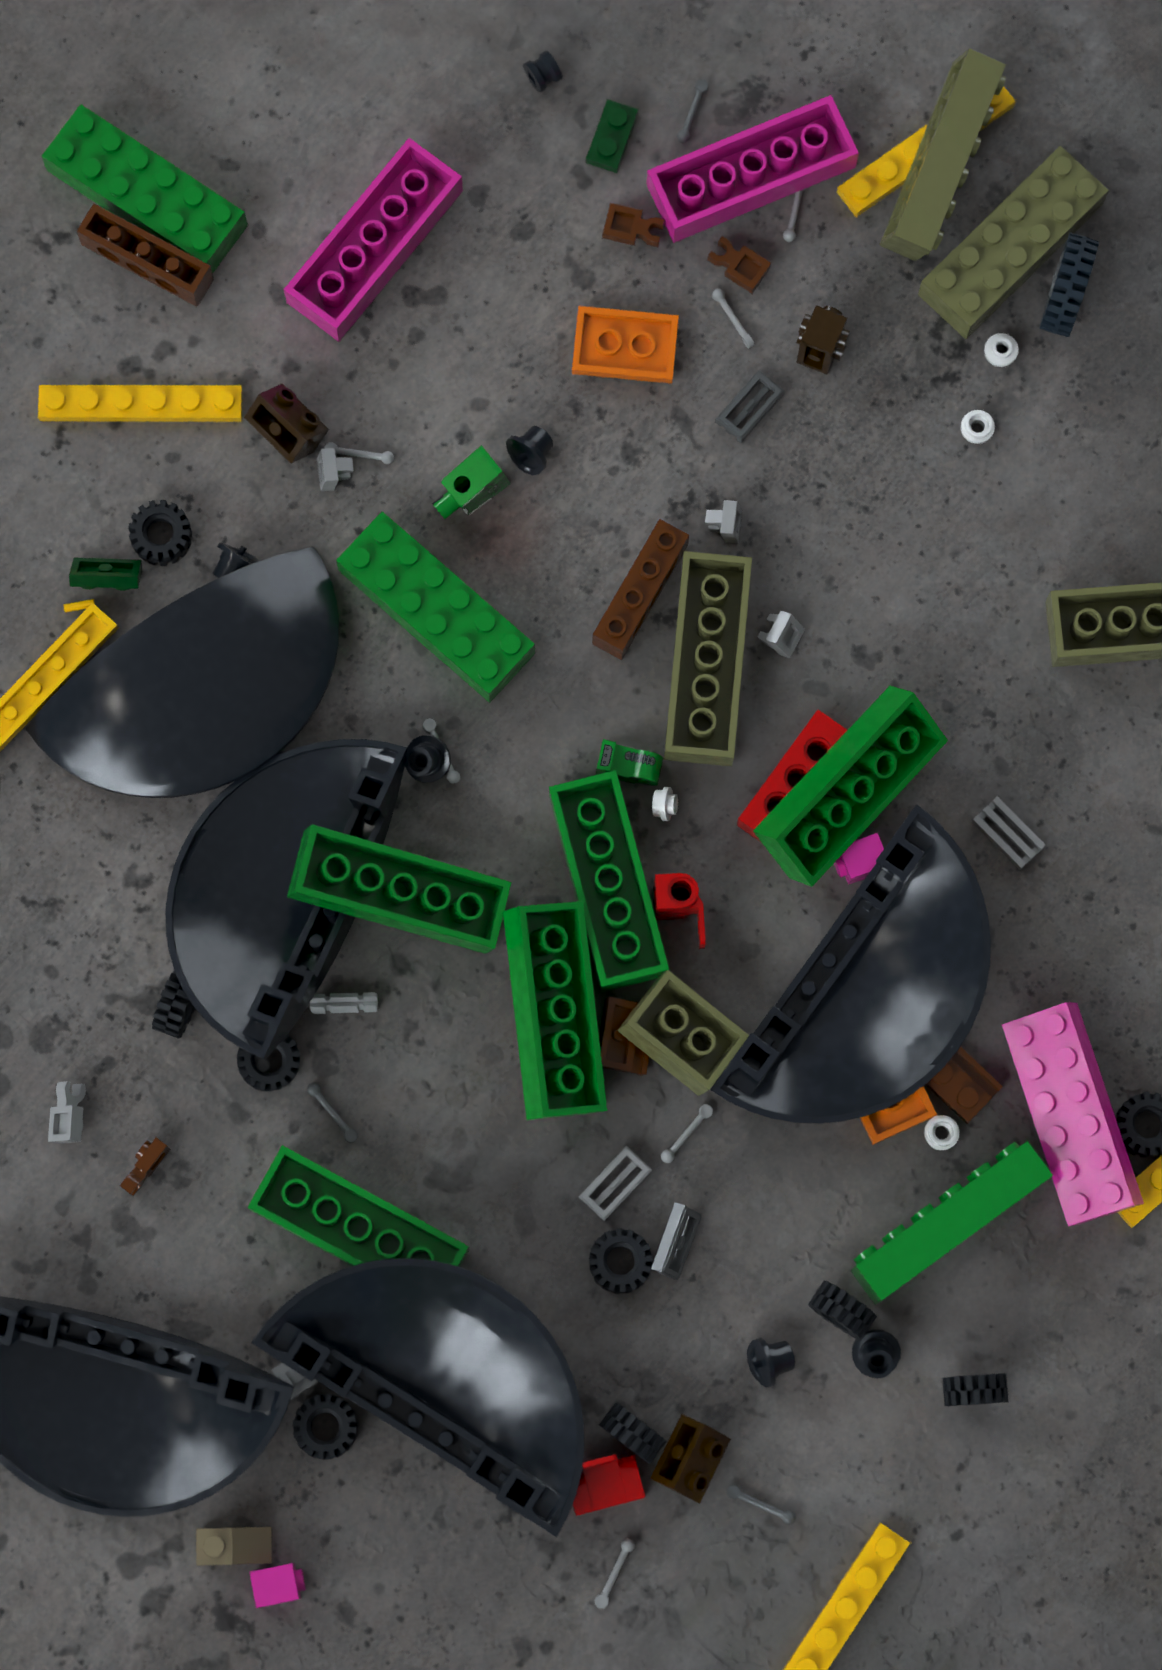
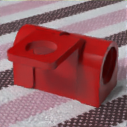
M684 873L655 874L653 891L656 920L683 919L691 914H697L699 949H705L704 905L698 896L699 887L696 880ZM683 892L689 898L685 901H678L674 899L672 894Z
M617 1454L584 1462L577 1494L573 1502L575 1515L578 1516L645 1498L635 1456L632 1455L618 1459Z

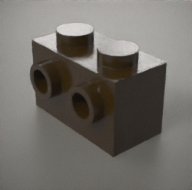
M816 305L812 316L805 314L798 331L799 336L796 344L800 346L796 363L827 375L833 360H841L850 331L845 329L847 317L842 316L841 311L831 306H824L823 308Z
M283 384L260 393L244 416L291 464L314 453L329 430L320 421L319 417L310 411L296 397L295 393Z
M681 1414L650 1479L700 1504L731 1438L706 1424Z

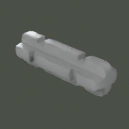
M375 992L363 993V996H358V993H333L325 997V994H315L310 1001V1010L314 1014H326V1011L331 1013H359V1010L376 1012L379 1007L378 995Z

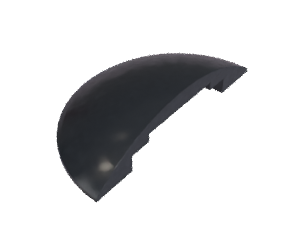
M314 547L287 552L245 566L184 595L127 631L97 654L48 700L25 728L38 747L68 773L88 784L127 796L174 798L195 795L237 781L259 769L291 743L308 723L326 692L335 667L339 646L340 624L338 604L333 584L322 559Z
M339 739L300 746L278 754L259 769L234 781L224 789L205 809L183 843L173 867L167 893L165 916L169 954L178 980L195 1009L211 1027L244 1051L265 1060L277 1048L319 989L355 919L351 915L287 898L304 830L313 824L383 845L401 785L408 753L407 747L367 739Z
M916 804L877 858L875 866L859 886L856 894L775 1006L773 1005L755 1032L751 1033L712 1086L711 1091L743 1109L772 1119L813 1124L843 1122L884 1110L909 1097L938 1074L958 1051L978 1015L987 987L991 956L989 918L979 883L964 853L951 835L919 805Z
M394 1258L364 1262L336 1271L298 1292L277 1310L251 1342L311 1382L315 1379L343 1398L347 1397L465 1472L466 1476L496 1494L495 1499L553 1536H558L573 1505L582 1473L584 1421L580 1397L565 1356L551 1333L528 1307L500 1285L467 1269L434 1260Z
M0 1296V1463L19 1480L37 1492L64 1505L86 1512L120 1517L151 1516L194 1505L231 1484L253 1464L278 1430L288 1408L294 1389L292 1385L254 1365L206 1345L141 1324L102 1314L37 1301Z

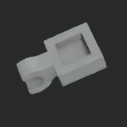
M69 1081L58 1082L56 1086L57 1107H50L48 1142L58 1144L81 1142L84 1107L77 1105L85 1097V1084H73L71 1094Z

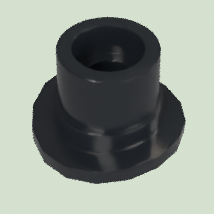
M532 426L523 436H511L506 441L508 454L521 471L529 475H538L546 468L547 461L545 455L553 447V440L544 429Z
M219 542L217 547L222 550L213 574L220 578L245 566L259 562V560L246 552L247 548L242 545L238 549Z
M421 735L413 739L407 746L408 753L405 767L415 780L422 783L435 782L443 778L449 771L451 755L446 744L439 738L432 735Z
M883 1330L867 1331L861 1341L857 1338L852 1345V1359L856 1368L862 1374L873 1378H884L897 1367L901 1359V1347L898 1340L891 1333Z
M759 1338L752 1340L748 1345L747 1362L750 1371L755 1379L766 1388L774 1386L776 1377L780 1374L791 1371L795 1367L793 1350L786 1341L767 1344L765 1340Z

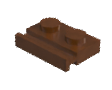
M614 997L605 998L599 1035L602 1068L634 1073L641 1076L647 1074L649 1056L617 1031L638 1002Z
M961 1046L945 1067L926 1084L966 1124L1003 1087Z

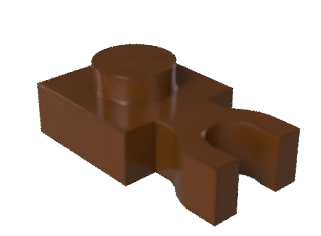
M610 203L602 238L635 246L636 239L640 238L650 246L659 247L660 237L651 235L649 230L652 228L663 230L665 219L654 217L645 220L642 219L643 210Z
M721 236L718 240V246L725 249L726 253L719 256L711 251L707 260L716 266L727 267L724 276L753 294L771 268V262L744 245L739 252L736 251L732 243Z
M155 1138L152 1143L146 1141L135 1155L138 1161L134 1165V1169L123 1180L120 1187L134 1197L147 1177L151 1176L171 1149L158 1138Z

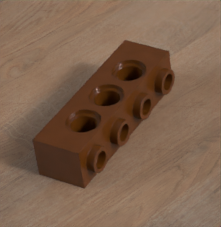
M94 203L77 229L82 246L198 307L214 280L210 265Z
M661 519L658 520L595 629L592 637V644L623 660L688 547L689 534Z

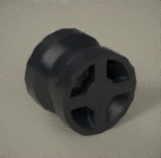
M547 50L539 54V59L535 61L529 60L523 64L527 78L539 93L546 90L547 84L551 82L557 83L563 79L557 62Z

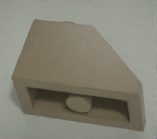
M272 1527L196 1529V1566L272 1563Z

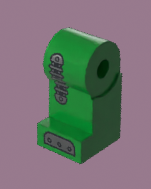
M603 739L596 775L616 770L619 781L656 786L659 782L664 758L650 751L617 745L616 742Z

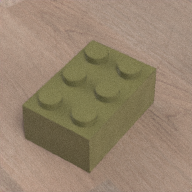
M669 970L655 980L617 1030L698 1096L710 1090L749 1037L745 1031Z

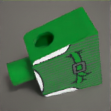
M481 445L441 481L448 491L432 504L444 519L448 518L460 507L467 515H470L509 486L511 482ZM470 486L468 491L462 493L465 487Z

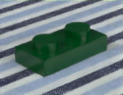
M607 99L586 157V164L618 173L639 109Z
M74 557L69 573L70 587H81L88 590L115 588L120 591L138 589L142 575V560Z

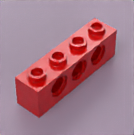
M818 709L740 815L737 826L761 842L753 830L770 813L767 807L768 804L773 801L780 802L793 789L787 780L790 775L799 774L804 777L818 762L808 756V749L819 747L826 754L847 729Z

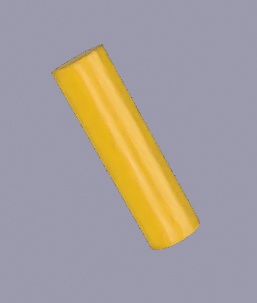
M90 599L63 604L64 611L66 613L87 609L92 602L95 604V601Z

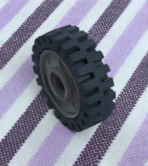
M1069 233L1050 286L1039 329L1065 337L1070 336L1086 292L1099 241Z

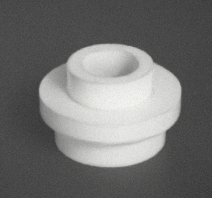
M995 334L985 344V357L994 366H1008L1015 361L1018 355L1017 342L1008 334ZM1004 345L1008 351L1003 354L999 353L996 350V346Z
M973 410L967 413L961 422L962 435L967 441L974 444L987 442L995 430L993 418L982 410ZM975 423L981 424L983 431L980 433L974 432L971 426Z
M664 787L663 790H655L652 812L654 817H661L662 821H669L671 815H676L678 796L673 794L671 787Z
M938 1115L931 1118L924 1129L926 1142L932 1148L941 1151L952 1148L957 1143L960 1135L959 1127L955 1120L946 1115ZM944 1127L948 1132L947 1138H937L935 1135L936 1128Z

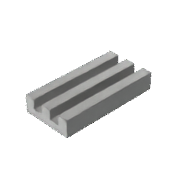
M998 796L972 820L975 826L1019 870L1046 846ZM995 808L1034 846L1032 850L993 811ZM986 817L1025 854L1022 859L984 821Z
M626 1146L584 1190L579 1199L595 1212L600 1219L605 1221L649 1175L652 1169ZM626 1157L632 1160L630 1164L593 1201L589 1196ZM637 1166L642 1170L605 1210L599 1207Z

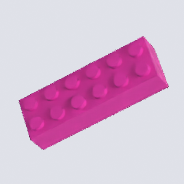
M829 95L647 170L646 185L661 218L665 219L664 224L673 243L852 170L856 168L859 152L832 95Z
M408 138L284 288L286 303L339 342L463 192L462 176L411 138Z
M1065 1002L1002 1024L1049 1170L1053 1174L1052 1179L1067 1225H1080L1144 1204L1078 1004Z

